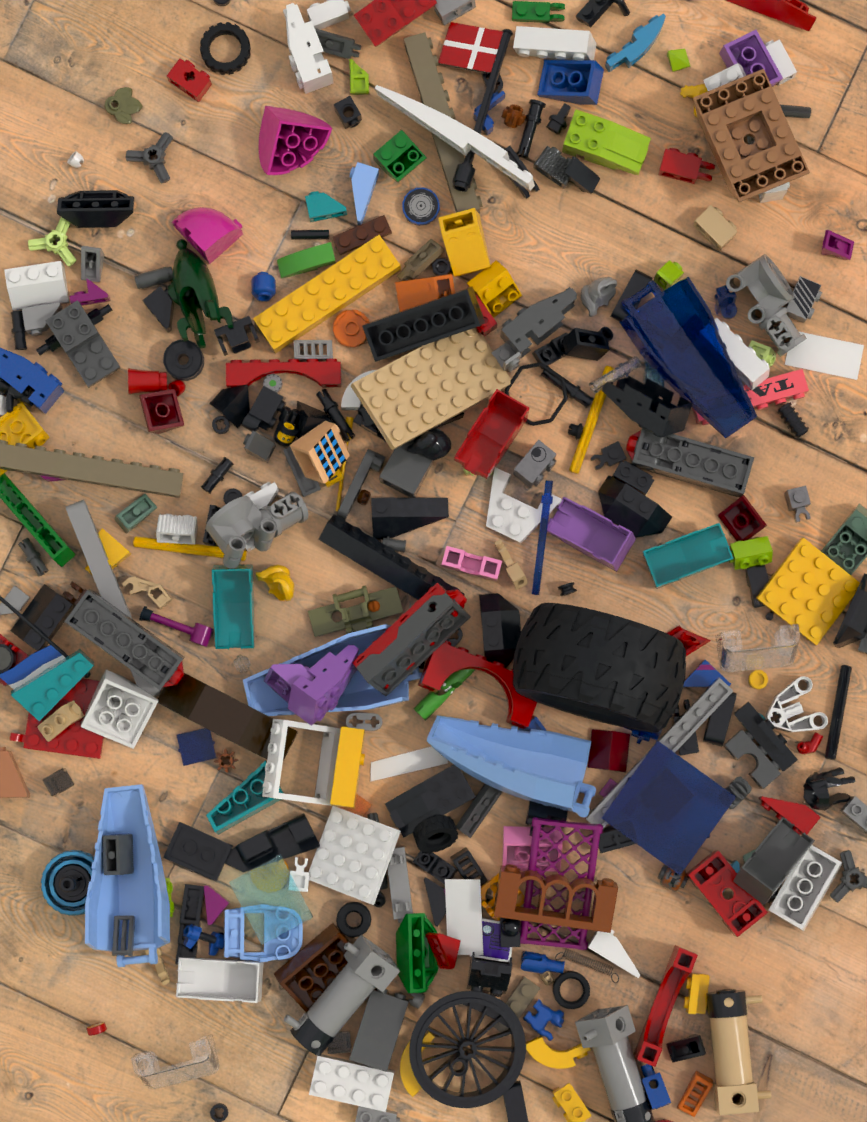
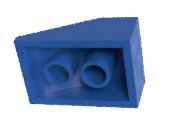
M544 60L537 95L580 105H597L604 69L596 60Z

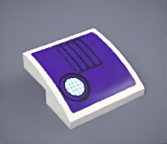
M482 918L483 955H474V957L508 962L512 954V947H500V922Z

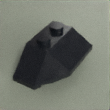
M118 190L78 191L66 197L58 198L57 214L78 228L117 227L133 214L135 199L133 196H128Z
M609 475L598 490L604 517L610 519L617 526L621 525L632 531L635 538L661 534L672 519V516L659 504L628 484Z
M865 573L833 641L837 648L865 638L867 634V574Z
M498 593L479 595L484 657L491 663L494 661L504 665V668H507L514 659L521 633L519 610Z

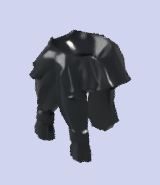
M841 767L820 774L814 772L806 779L803 785V797L812 809L825 811L837 803L848 802L851 797L846 793H837L829 796L828 788L856 782L855 777L835 778L837 775L844 774V770Z

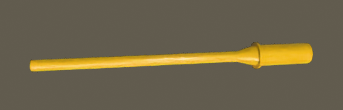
M346 417V422L352 430L354 418ZM346 461L341 466V472L343 476L345 472ZM344 479L339 481L336 504L337 512L340 508Z

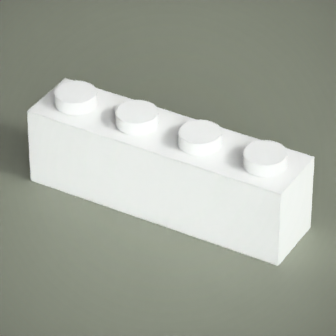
M716 318L700 331V341L751 390L755 389L769 377L770 368L768 363L756 356L753 348L747 347L743 343L742 338L730 331L729 326L724 321L721 322Z

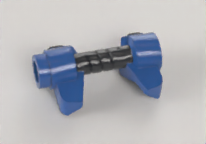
M198 924L187 925L184 928L183 936L185 939L183 944L189 949L193 947L198 939L209 942V955L215 956L219 949L224 948V933L212 932L211 935L204 933Z

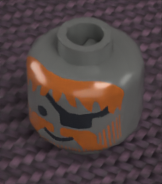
M674 863L663 865L658 879H660L661 886L677 891L680 887H685L688 877L685 876L686 870Z

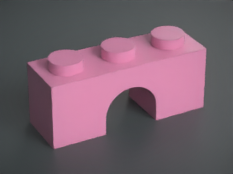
M446 546L441 567L497 582L502 561L486 556L473 555L464 550Z

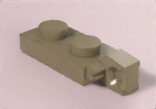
M430 239L404 263L405 267L397 275L400 281L415 279L445 250L433 239Z

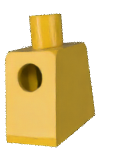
M103 528L99 531L98 534L107 554L108 563L114 569L129 557L131 553ZM87 565L84 569L92 575L90 568Z

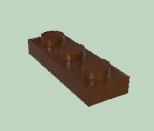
M385 215L335 235L332 238L339 255L361 247L378 235L382 238L392 234Z

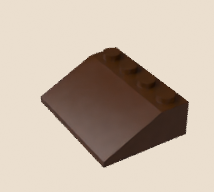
M334 923L329 925L274 973L279 984L305 1012L311 1008L348 963L344 957V954L347 952L344 949V945L351 942Z

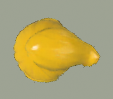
M273 565L261 572H256L255 575L258 581L266 582L269 587L268 593L273 594L279 601H291L294 597V582L290 577V570L287 567Z

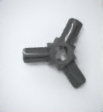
M164 132L156 145L144 148V151L127 150L126 161L143 162L144 165L149 166L150 170L155 171L161 184L168 182L170 176L164 166L166 163L164 157L166 156L165 150L172 142L173 137L169 133ZM155 154H156V155H157V159L154 160V158H153V160H151L150 156H152V155L155 156Z
M850 850L840 853L844 871H842L843 877L840 879L841 883L830 894V897L837 903L849 891L861 890L862 887L867 888V876H865L864 872H860L859 867H855ZM850 875H854V876L856 875V877H855L856 883H855V882H851V883H850V880H851V878L849 877Z

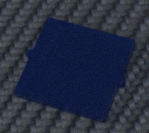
M203 728L177 735L178 752L181 753L183 766L217 758L214 749L215 741L212 740L210 730Z

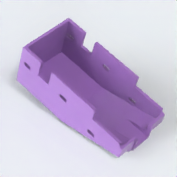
M563 497L562 502L556 507V514L553 519L550 518L544 530L617 572L636 540L632 531L621 525L617 526L610 519L584 505L581 506Z
M348 645L336 656L331 652L327 653L307 671L316 677L314 680L310 681L302 675L294 681L291 687L288 709L311 726L316 721H321L329 710L332 711L337 706L339 698L353 674L357 671L352 662L357 659L359 648L355 645Z

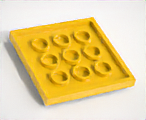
M801 538L756 599L812 644L817 645L853 598L860 582L805 538Z

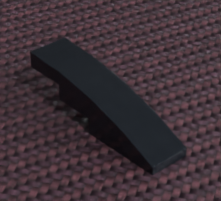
M185 884L176 965H178L179 957H197L199 939L189 949L183 944L185 939L183 931L187 925L198 924L201 926L204 886Z

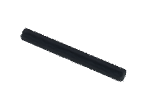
M842 665L839 674L825 758L835 760L852 670V667L848 665Z

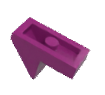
M826 230L821 255L833 254L844 260H851L854 241Z
M86 279L88 293L79 291L69 296L71 304L78 300L81 306L111 301L105 291L88 279Z

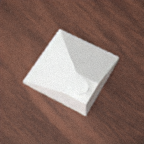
M105 670L89 704L81 727L134 749L158 703V699L125 677Z

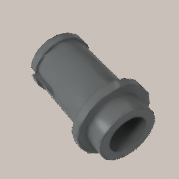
M389 536L383 538L382 544L393 548L395 551L405 552L406 540L390 539Z

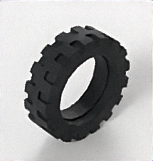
M220 22L216 26L212 25L208 31L204 32V37L200 41V52L206 66L211 68L213 72H219L221 75H225V73H229V75L234 74L235 71H240L241 67L248 63L247 60L251 54L249 38L238 25H232L230 22H226V24ZM220 35H232L241 44L239 56L231 62L222 63L216 61L210 53L212 41Z

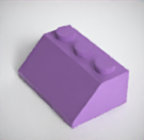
M757 30L723 45L719 52L727 68L739 63L743 67L746 76L764 69L772 87L783 79Z
M273 664L264 682L289 703L292 683L302 675L310 681L314 680L315 677L307 672L310 668L308 666L304 667L302 664Z

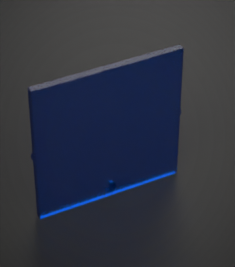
M657 740L632 777L627 779V784L602 819L681 875L704 841L710 838V833L736 796Z

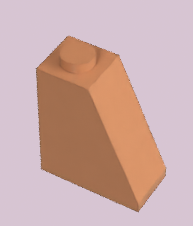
M0 747V798H30L29 790L12 752L6 751V747Z

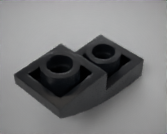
M568 333L560 335L551 340L550 343L535 350L532 354L536 361L549 366L566 356L563 338Z
M765 565L749 567L745 571L747 586L750 587L752 606L754 608L765 606L756 599L769 581Z
M420 851L413 863L444 885L445 879H452L458 871L433 852Z

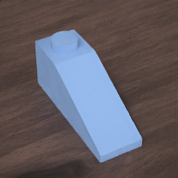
M357 162L356 167H352L349 177L352 178L357 223L361 225L379 176V169Z

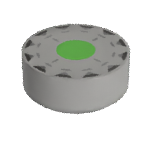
M269 374L264 378L263 386L278 393L282 389L283 383L278 375Z

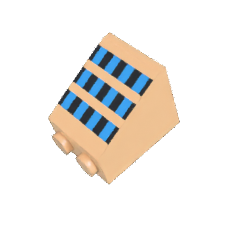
M324 421L290 445L306 478L324 484L350 456L347 450L348 446L342 440L339 434L340 429L335 423Z

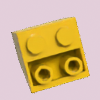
M497 260L490 264V268L484 269L467 282L468 287H473L474 292L493 318L522 296L508 270Z

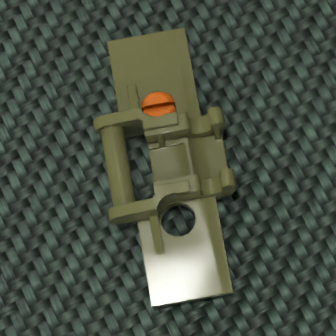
M365 585L361 589L340 595L333 594L334 604L308 611L314 636L317 637L342 629H346L348 634L374 627L373 621L403 613V608L396 586L368 594ZM361 596L365 597V602L359 605L341 608L340 602ZM336 611L342 614L340 622H334L332 619V615Z

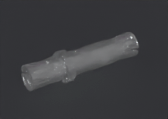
M634 356L627 362L618 364L615 369L590 382L589 386H592L590 389L593 393H598L603 389L605 383L610 381L614 383L622 377L626 378L629 376V373L641 367V361L638 357Z

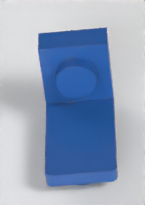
M504 91L493 94L489 110L505 99ZM481 104L474 110L473 119L475 121L477 120ZM488 114L482 129L486 135L493 132L494 122Z

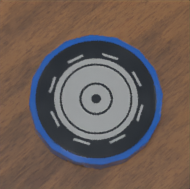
M424 187L410 190L402 202L405 217L409 222L418 226L427 225L435 220L440 211L437 195Z

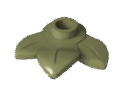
M129 87L118 89L114 96L107 98L104 105L106 111L114 115L117 121L122 124H131V114L139 112L143 107L139 100L131 97L132 88ZM111 103H116L118 107H112Z

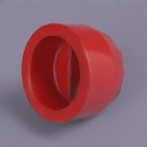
M175 380L169 384V390L175 389L176 395L179 396L185 391L186 385L181 380Z

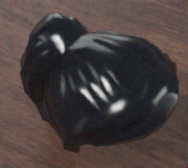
M431 429L416 437L414 443L407 447V451L413 454L422 453L434 461L449 453L451 450V440L442 431Z

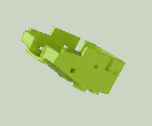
M575 109L563 144L562 153L574 157L578 154L584 156L586 161L613 170L619 169L639 175L651 138L615 122Z

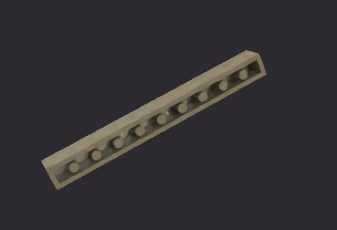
M426 32L404 38V46L422 104L455 119L453 108H449L447 101H450L448 92L443 90L442 87L444 83L442 73H438L436 66H439L437 56L432 55L431 52L433 48L431 38H427ZM432 133L456 213L475 208L480 214V207H483L480 196H476L475 189H477L474 178L467 192H461L453 188L454 174L457 165L464 162V155Z
M0 440V469L180 498L184 473H180L179 469L169 468L166 471L161 470V466L150 465L148 468L142 467V463L138 462L124 464L123 460L120 459L106 461L104 457L95 455L92 458H87L83 453L73 452V455L65 454L66 451L54 449V452L46 451V448L41 446H35V449L27 448V444L16 443L14 446L8 445V441Z

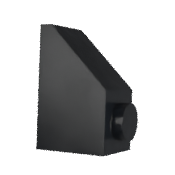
M160 286L142 301L169 333L172 328L174 303L171 300L168 289L163 290Z

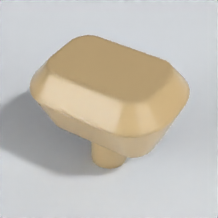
M550 971L540 974V978L545 985H551L555 981V977Z

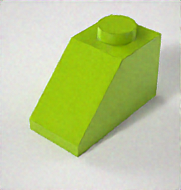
M669 260L657 271L653 281L668 293L683 276V268L677 262Z

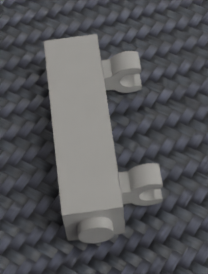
M405 847L394 849L387 868L394 920L398 919V923L402 922L406 914L413 913Z

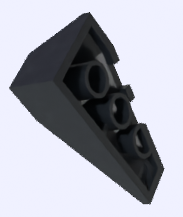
M371 498L373 537L376 539L387 538V536L394 538L449 517L448 498Z

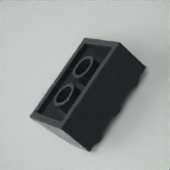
M44 584L22 615L52 640L75 608V605ZM21 618L18 619L10 630L37 651L47 647L49 644Z

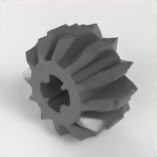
M741 776L737 777L719 795V799L725 807L734 809L751 792L752 787Z

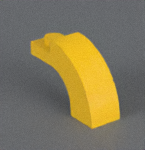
M428 1031L424 1035L423 1042L430 1043L435 1038V1035ZM409 1040L401 1056L400 1075L407 1092L414 1097L422 1087L416 1080L411 1068Z
M542 1036L526 1042V1050L536 1061L556 1069L576 1066L573 1058H583L591 1050L590 1048H583L582 1043L567 1050H554L544 1042Z

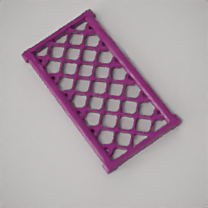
M532 818L533 833L528 870L537 871L546 878L544 873L551 867L555 868L563 876L570 869H573L578 875L576 879L587 876V879L594 882L600 834L603 832V825ZM541 825L555 826L549 832L541 829ZM560 827H569L574 829L570 833L564 834ZM579 829L593 830V833L584 836ZM555 830H559L563 838L555 843L549 835ZM574 832H579L583 839L574 845L568 838ZM548 838L553 845L548 850L543 851L539 848V840ZM564 840H567L572 846L566 853H562L558 848V845ZM583 842L591 845L590 853L582 855L577 850V847ZM555 848L561 856L557 860L551 861L547 853ZM572 851H576L580 855V859L575 863H570L566 858ZM546 857L550 865L541 870L536 866L537 859ZM561 859H565L569 864V867L563 872H560L555 866ZM584 861L588 864V871L580 874L575 869V865ZM526 880L523 907L537 909L535 905L531 904L532 897L540 893V888L534 885V880ZM551 885L556 894L550 899L545 897L544 906L549 905L554 912H560L565 908L566 903L561 893L567 888L564 887L561 890H557L554 885ZM585 887V890L575 892L572 902L577 898L583 902V909L574 911L571 907L573 914L580 915L582 913V916H590L592 889ZM559 896L565 903L559 909H555L550 902ZM521 920L520 944L587 950L588 942L586 939L588 930L578 928L572 930L570 927H567L571 931L570 934L561 938L556 931L562 926L553 928L550 924H547L551 931L547 935L542 936L537 929L543 923L534 926L529 921ZM536 932L540 939L527 938V935ZM551 934H555L560 941L546 940V938ZM571 936L579 939L578 943L565 941Z

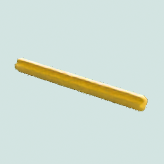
M605 366L569 469L572 473L578 474L606 397V394L602 391L603 385L611 381L615 371L611 366Z
M137 536L133 540V546L139 548L218 558L224 557V553L216 546L157 543V539ZM244 550V552H243V555H242V558H241L242 561H245V560H246V557H247V551H246V550Z

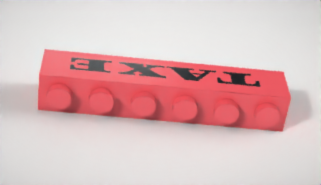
M803 369L767 378L753 390L747 385H742L692 399V410L696 423H702L704 426L713 423L714 419L720 418L722 421L732 418L731 415L735 413L744 415L750 413V409L753 408L762 410L768 408V404L771 403L780 405L786 403V399L794 398V400L804 398V394L809 389Z

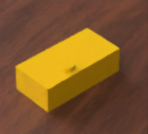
M341 726L330 801L331 806L355 809L360 766H364L365 754H362L365 737L364 729Z

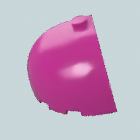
M265 106L259 133V159L263 171L267 175H282L290 173V171L296 168L304 167L314 159L313 157L320 149L324 148L330 137L332 127L323 120L306 113Z
M207 207L189 209L171 222L209 264L243 235L242 225L236 219L231 220L222 212Z

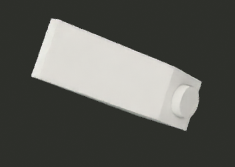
M611 930V933L596 931L587 947L639 978L640 973L617 937L613 935L615 931Z

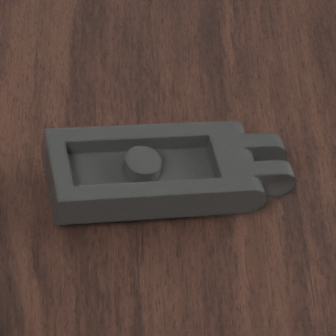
M315 28L325 53L351 59V56L359 57L360 53L353 51V49L361 50V45L356 44L354 39Z

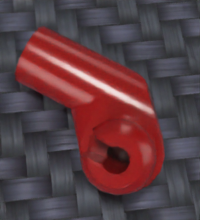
M815 732L810 741L797 744L798 752L804 755L814 753L823 736Z

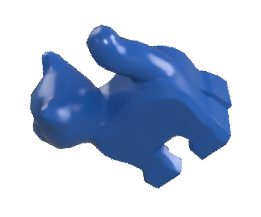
M538 999L533 1005L537 1014L532 1015L528 1011L523 1019L538 1034L551 1041L553 1035L544 1028L548 1021L554 1026L561 1028L564 1023V1012L562 1010L553 1011L551 1008L543 1005L541 1000Z

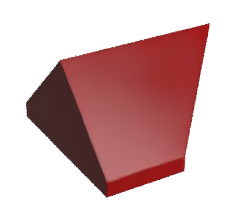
M680 625L667 633L683 643L686 656L711 641L681 628Z

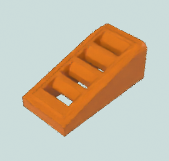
M695 1071L677 1108L695 1117L713 1086V1080ZM695 1087L699 1089L700 1091H702V1093H698L697 1091L693 1090V1088ZM691 1094L692 1096L698 1098V1101L692 1099L691 1097H689V1095ZM687 1101L695 1106L692 1108L684 1103Z

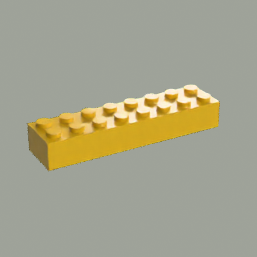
M378 235L254 317L253 321L276 354L293 343L294 340L299 339L401 271V265L382 237Z

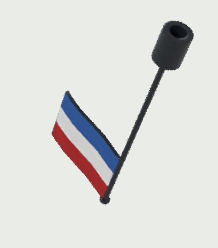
M0 596L2 603L50 644L32 653L13 668L0 673V678L11 688L15 689L69 655ZM90 671L87 672L83 677L89 678L91 675Z

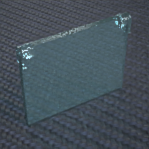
M277 855L270 861L229 882L261 945L313 918L281 855Z

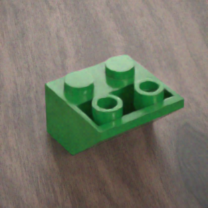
M403 130L399 131L373 154L374 161L396 182H400L427 159Z

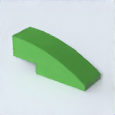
M329 242L282 257L277 260L282 279L318 270L320 267L335 264L336 260L332 244Z

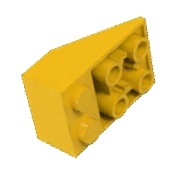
M475 208L438 218L454 277L491 267L480 214Z

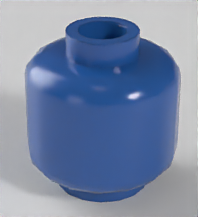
M259 272L251 280V293L253 297L259 301L271 300L276 294L275 278L267 272Z

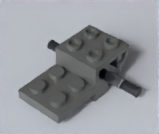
M77 300L45 320L54 335L46 339V343L37 348L36 351L41 356L49 350L53 352L62 346L87 387L90 388L121 368L94 326L104 320L103 316L113 311L108 304L100 310L96 308L87 314Z

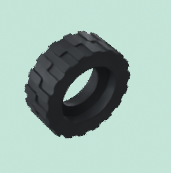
M437 815L417 824L414 828L413 836L420 851L432 853L444 850L455 843L456 839H458V832L451 817Z

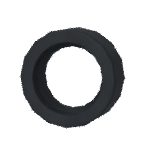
M567 971L556 978L553 984V995L560 1006L566 1009H577L587 1002L590 996V986L582 974ZM570 978L578 980L583 987L581 997L574 1002L564 1000L560 994L561 984Z

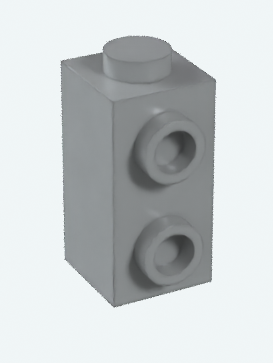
M852 796L840 811L867 834V806L856 796Z
M359 1106L355 1122H400V1118L397 1117V1112L386 1110V1112Z

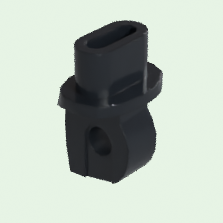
M564 103L557 115L549 117L550 121L546 127L554 133L560 134L561 130L567 127L565 118L571 106Z

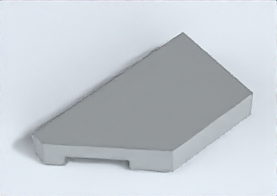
M14 586L4 599L20 612L30 597ZM0 603V615L14 614L4 603Z

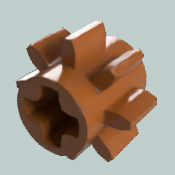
M512 104L503 110L501 117L505 119L504 124L506 126L517 128V126H521L524 123L526 115L522 114V107Z
M224 749V754L217 752L219 759L214 762L219 763L218 770L225 768V772L228 773V768L236 769L233 764L239 761V759L233 758L234 751L228 754L227 749ZM230 756V765L225 764L223 766L222 763L224 761L222 760V758H227Z

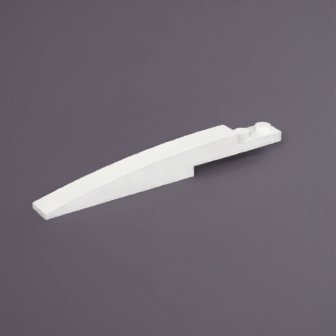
M376 85L375 91L380 98L466 156L471 150L529 191L535 186L532 174L526 170H520L518 165L509 159L508 152L494 142L431 107Z

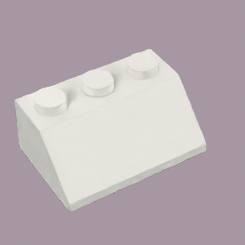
M61 261L4 270L7 291L13 311L60 302V304L70 303L65 268Z

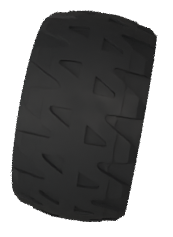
M541 603L533 609L520 633L514 654L513 686L520 695L564 712L619 727L646 732H659L666 727L680 700L685 682L686 650L683 643L677 638L629 619L573 605Z

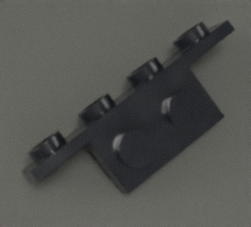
M749 701L734 713L737 719L779 765L782 771L788 769L798 760L785 745L787 740L781 733L777 735L773 731L775 726L769 719L764 720Z

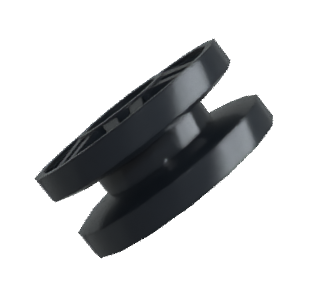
M180 339L172 342L166 348L163 363L167 372L173 378L181 381H190L201 374L204 368V356L201 349L194 342L189 340L184 342ZM182 356L189 357V361L185 365L179 363Z

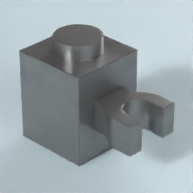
M802 486L787 490L784 494L788 510H795L796 512L794 516L795 522H800V514H804L806 520L811 519L809 512L805 509V507L811 504L807 487Z

